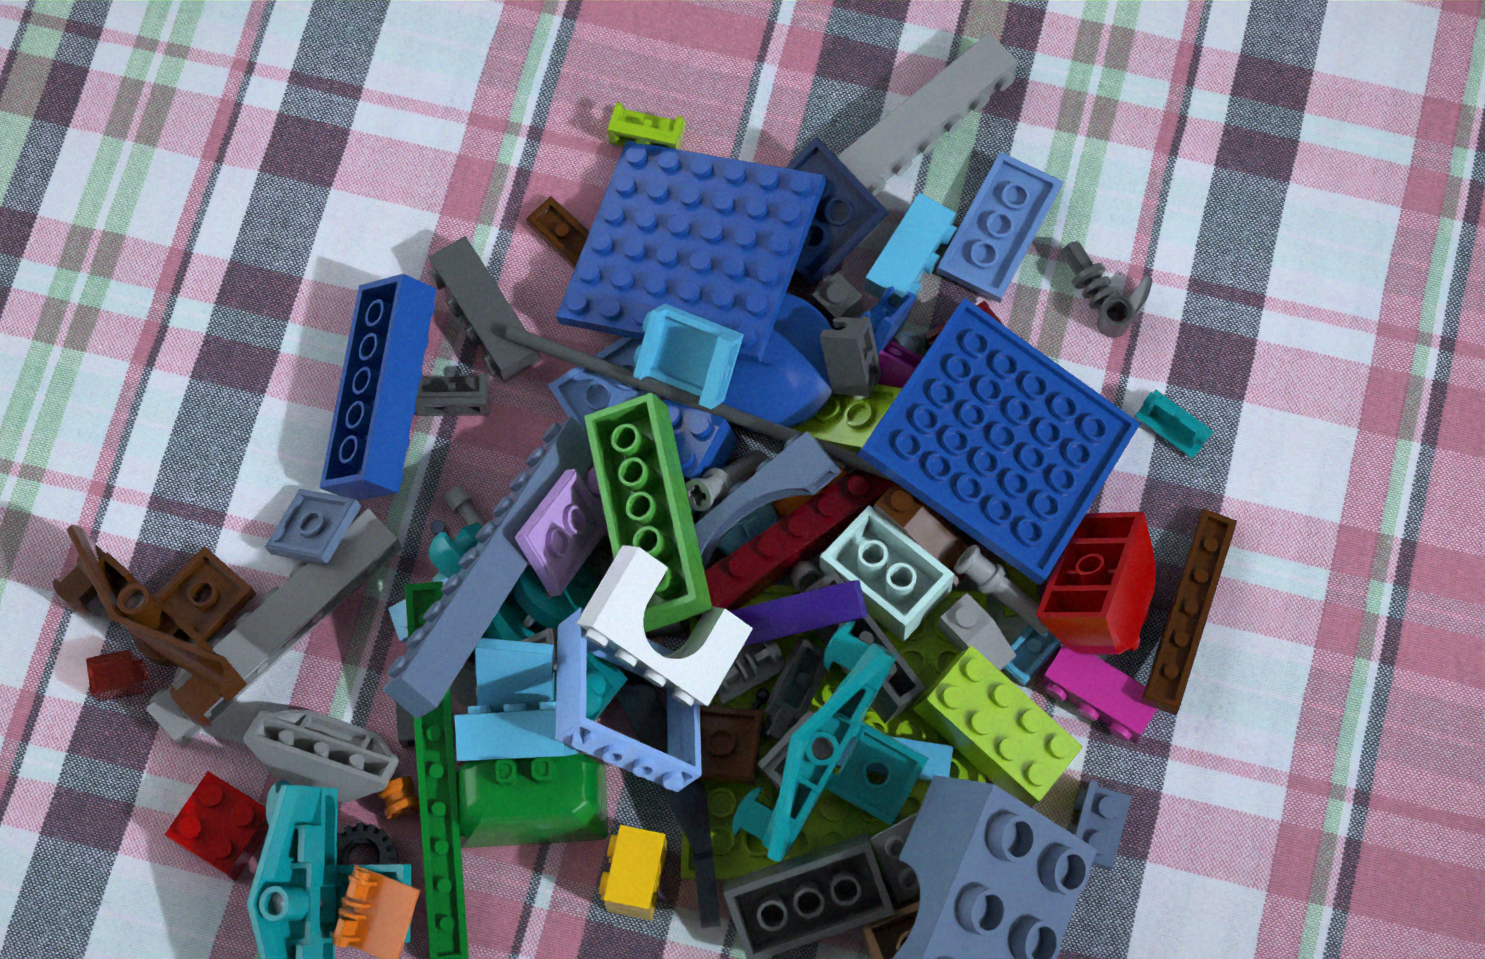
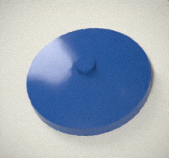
M786 293L761 363L736 360L727 394L722 404L790 429L801 426L815 417L825 407L833 394L819 337L823 330L832 329L826 318L807 301ZM729 422V423H731V424H733V425H735V426H737V427H740V428H742V429L749 430V431H753V430H751V429H748V428H745V427H743V426H740V425L734 424V423H732V422Z

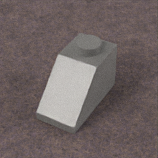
M968 593L940 617L937 629L960 652L972 645L999 671L1016 657L1015 652L994 619Z

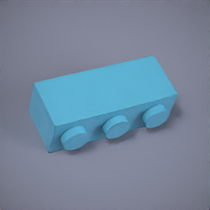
M918 193L867 274L864 291L880 299L883 292L893 286L894 292L890 296V301L896 306L901 305V300L908 292L918 296L922 288V284L919 283L925 272L929 275L933 272L940 258L937 252L942 244L948 246L957 232L958 228L954 226L956 212Z
M556 701L539 702V710H526V703L503 704V712H491L490 705L468 706V714L455 715L457 761L554 757L578 754L577 749L556 740Z

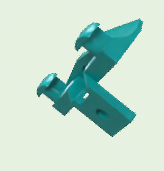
M848 621L842 624L829 640L823 659L825 669L828 671L835 661L851 671L828 701L790 736L780 793L774 809L758 800L764 788L757 787L743 798L734 814L732 821V833L734 836L737 837L740 831L744 829L763 840L762 845L769 849L767 857L774 861L780 862L790 853L825 788L892 826L929 760L928 757L862 721L898 655L877 643L869 645L851 635L850 632L855 625V621ZM819 737L828 738L833 744V753L827 759L818 758L813 752V742ZM853 737H856L857 739L838 774L832 773L848 742ZM878 762L887 768L888 777L885 782L875 784L868 779L867 768L872 763Z

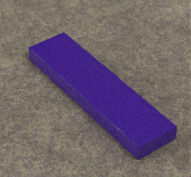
M853 580L729 611L753 628L742 647L868 617L860 580Z

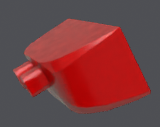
M1144 512L1086 513L1053 568L1036 616L1063 645L1075 653L1081 655H1119L1125 651H1135L1139 647L1141 641L1139 634L1142 625L1147 623L1150 615L1148 608L1154 594L1156 579L1154 552Z

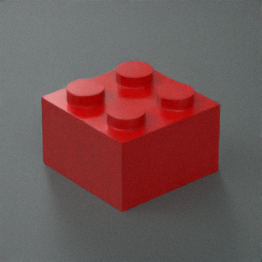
M207 771L164 835L173 843L231 880L236 881L267 835L269 825L266 818V807Z

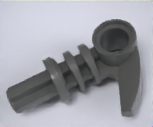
M1070 242L1061 250V253L1076 275L1072 280V284L1076 289L1084 288L1082 296L1085 299L1091 298L1088 304L1090 308H1097L1099 310L1097 324L1099 330L1104 335L1111 338L1124 335L1129 325L1138 317L1147 301L1152 286V278L1146 275L1130 296H1121L1116 287L1108 286L1111 283V279L1108 276L1102 277L1105 272L1104 265L1102 263L1093 264L1080 242ZM1118 312L1123 316L1124 320L1113 321L1108 317L1107 313Z

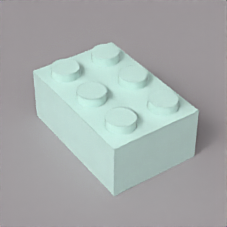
M868 506L820 556L819 570L822 576L825 577L831 572L836 571L844 582L860 580L866 611L903 642L952 590L954 573L874 511L871 506Z

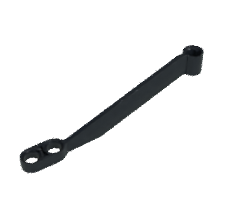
M614 664L628 678L616 695L639 742L668 754L667 711L654 685L644 677ZM694 780L678 792L661 786L694 853L701 929L721 927L706 790L701 780Z

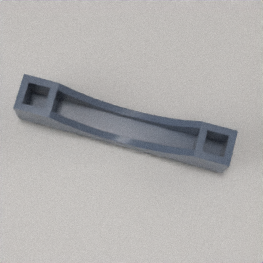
M808 431L790 438L785 443L784 450L774 459L770 457L761 462L755 470L756 474L746 482L741 481L735 484L727 492L728 497L717 506L712 505L699 515V521L694 524L704 571L720 541L739 520L755 509L775 500L793 496L815 495L842 472Z

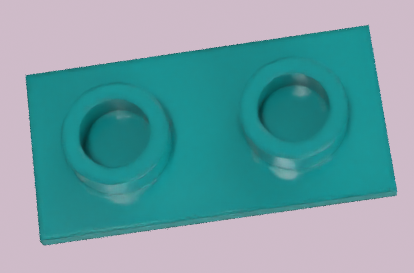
M1156 389L1146 397L1143 406L1134 416L1192 460L1214 433L1213 430Z

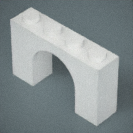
M623 545L576 624L587 631L585 637L594 644L603 648L608 645L617 651L614 655L617 660L629 667L634 668L637 665L645 671L643 677L658 687L663 688L666 685L674 692L671 696L678 702L688 707H691L693 703L708 706L753 628L725 608L712 607L713 611L702 614L690 637L680 649L664 656L658 654L646 639L643 617L646 605L668 567L640 547Z

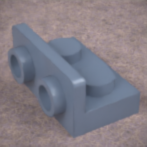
M1090 779L1086 789L1079 787L1073 808L1080 811L1076 825L1069 823L1067 831L1097 849L1092 865L1112 870L1132 796L1097 786V781Z

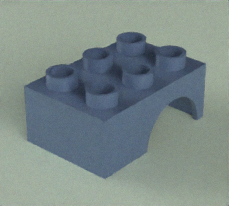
M934 775L899 857L901 862L909 864L918 877L920 905L916 921L907 940L892 959H1057L1061 949V940L1079 895L1088 882L1090 868L1097 849L995 784Z

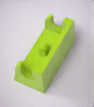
M616 102L607 129L609 144L624 147L626 140L638 144L679 149L686 120H684L683 116L677 115L676 120L626 110L623 107V103Z

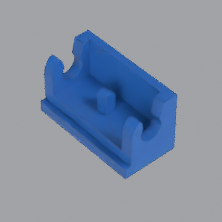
M891 286L883 292L877 305L860 316V318L863 316L870 317L878 355L904 328L917 298L915 294L908 292L901 300V305L896 306L890 301V296L894 292V287Z

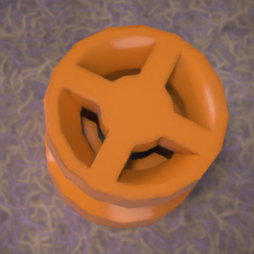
M411 776L389 781L385 790L377 792L378 797L384 800L386 804L384 812L387 819L400 818L420 808L419 797L415 796L412 791L414 783Z

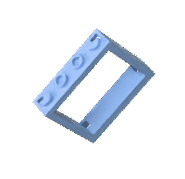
M583 608L578 609L561 622L557 629L556 740L602 759L606 763L632 772L636 776L664 786L666 789L675 792L680 791L701 776L700 705L695 703L691 707L683 705L671 696L674 691L664 685L667 688L668 754L587 719V652L642 677L645 671L637 665L632 668L614 657L617 651L608 645L603 648L585 637L587 631L576 624L584 611ZM647 639L650 646L662 656L675 652Z

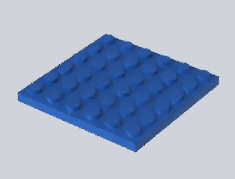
M626 140L557 312L556 318L559 324L643 340L645 332L642 331V324L647 313L663 304H668L744 334L737 359L761 363L826 184L824 175L662 146L638 144Z
M964 297L857 455L1035 583L1041 585L1053 569L1141 423Z

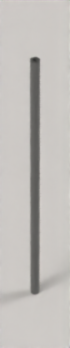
M509 326L506 330L505 339L650 393L652 392L688 407L723 417L726 421L783 442H787L797 434H804L722 403L711 410L698 404L699 396L652 377L646 376L639 380L633 377V370L513 326ZM815 438L832 460L894 482L857 455L858 453Z

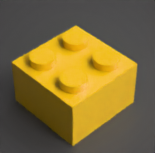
M620 825L618 835L611 834L607 850V857H609V863H611L610 873L603 871L599 886V894L601 895V900L605 903L607 912L652 921L668 849L665 834Z

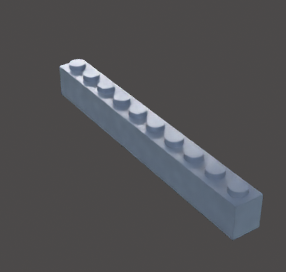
M572 416L560 425L554 422L543 433L541 439L544 440V443L541 447H537L525 461L528 465L525 472H520L510 483L509 488L512 492L509 496H505L493 509L492 513L495 515V518L492 522L486 523L477 533L475 538L479 542L476 547H472L463 555L458 563L462 568L458 574L452 575L441 589L444 593L440 601L438 600L433 603L424 614L423 618L426 620V623L422 628H418L406 641L405 646L409 649L404 656L398 657L389 667L387 674L390 678L382 690L416 719L437 708L528 565L529 561L514 537L565 470L576 469L582 479L592 464L593 457L587 430Z

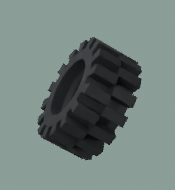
M356 823V827H351L350 825L345 827V832L341 835L337 833V865H349L351 852L360 845H369L376 850V865L399 864L397 860L398 851L394 842L384 830H380L376 825L369 823V826L364 823Z

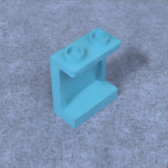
M663 304L649 311L642 324V331L645 332L642 345L638 346L632 363L636 366L633 377L641 380L649 376L700 397L698 404L711 410L724 402L744 334L668 304Z

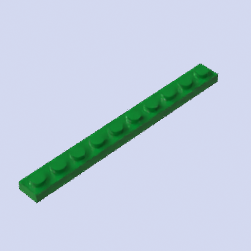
M442 581L405 584L408 639L418 628H422L426 623L423 616L429 607L436 601H440L444 593L441 591L443 587ZM449 687L437 708L418 719L414 717L430 959H469L451 689Z

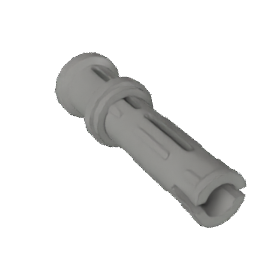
M753 450L723 469L711 468L703 474L702 478H693L688 481L685 486L690 507L697 511H704L711 507L714 500L721 501L728 497L727 492L735 484L746 481L756 474L757 466L768 459L766 454L761 450Z
M972 545L965 550L954 566L955 572L958 574L964 573L978 585L977 589L981 593L987 595L991 593L1036 630L1039 635L1042 636L1049 631L1036 616L1039 604L1005 577L1004 568L1000 564H992L980 554V548L977 545Z

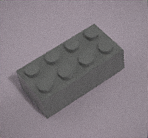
M868 832L724 881L723 894L747 959H765L895 914L893 900Z

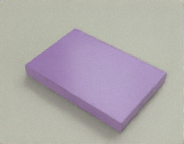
M570 469L565 470L514 538L550 597L562 594L608 528L605 517L577 470Z

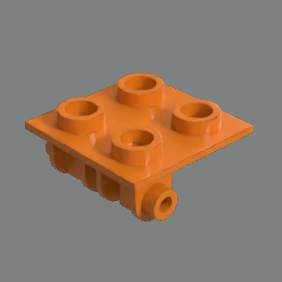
M355 865L352 875L348 877L350 882L346 895L341 900L343 903L342 908L338 909L339 917L335 930L331 932V936H333L332 944L342 948L351 946L380 959H399L420 889Z

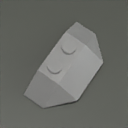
M308 709L283 710L275 713L259 711L243 738V742L275 779L280 781L286 780L292 785L338 788V801L344 803L385 790L399 764V758L392 754L388 745L376 732Z

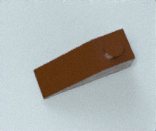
M894 482L875 503L873 510L954 573L952 586L956 588L966 575L955 572L954 566L959 557L969 547L935 510Z

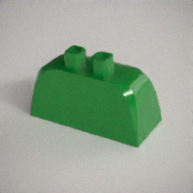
M573 754L554 757L470 760L464 763L456 773L462 848L605 840L608 836L606 767L593 757L584 754Z

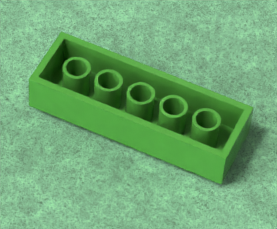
M651 392L585 415L587 433L614 559L623 545L640 547L668 567L646 605L643 617L644 633L713 611L668 406Z

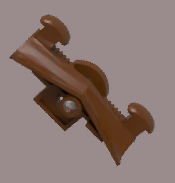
M71 525L67 531L79 554L76 561L78 565L61 582L54 578L53 589L59 600L76 615L90 618L94 615L86 605L99 595L110 620L120 623L133 637L138 649L147 659L162 666H179L192 674L178 690L171 686L170 696L176 708L193 723L205 727L213 725L204 714L221 697L229 703L247 683L224 656L213 651L208 642L257 593L204 546L153 595L108 552L105 553L81 527ZM212 589V595L207 601L203 603L196 602L197 595L202 590Z

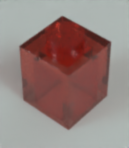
M130 649L86 658L90 692L99 702L143 693L142 682L147 681L145 664L143 659L138 660L137 656Z

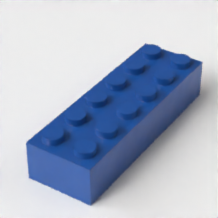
M399 274L359 285L319 488L339 496L355 498L357 501L399 493V488L403 481L406 451L410 444L409 434L412 418L416 411L415 402L418 386L422 378L424 354L429 342V327L435 310L436 288L406 274Z

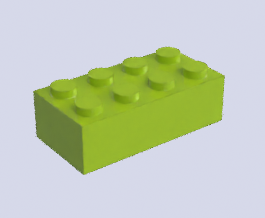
M972 645L955 656L912 708L994 784L1029 807L1041 801L1083 748L1079 742Z

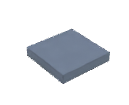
M299 489L265 548L271 555L327 565L361 505L355 498Z

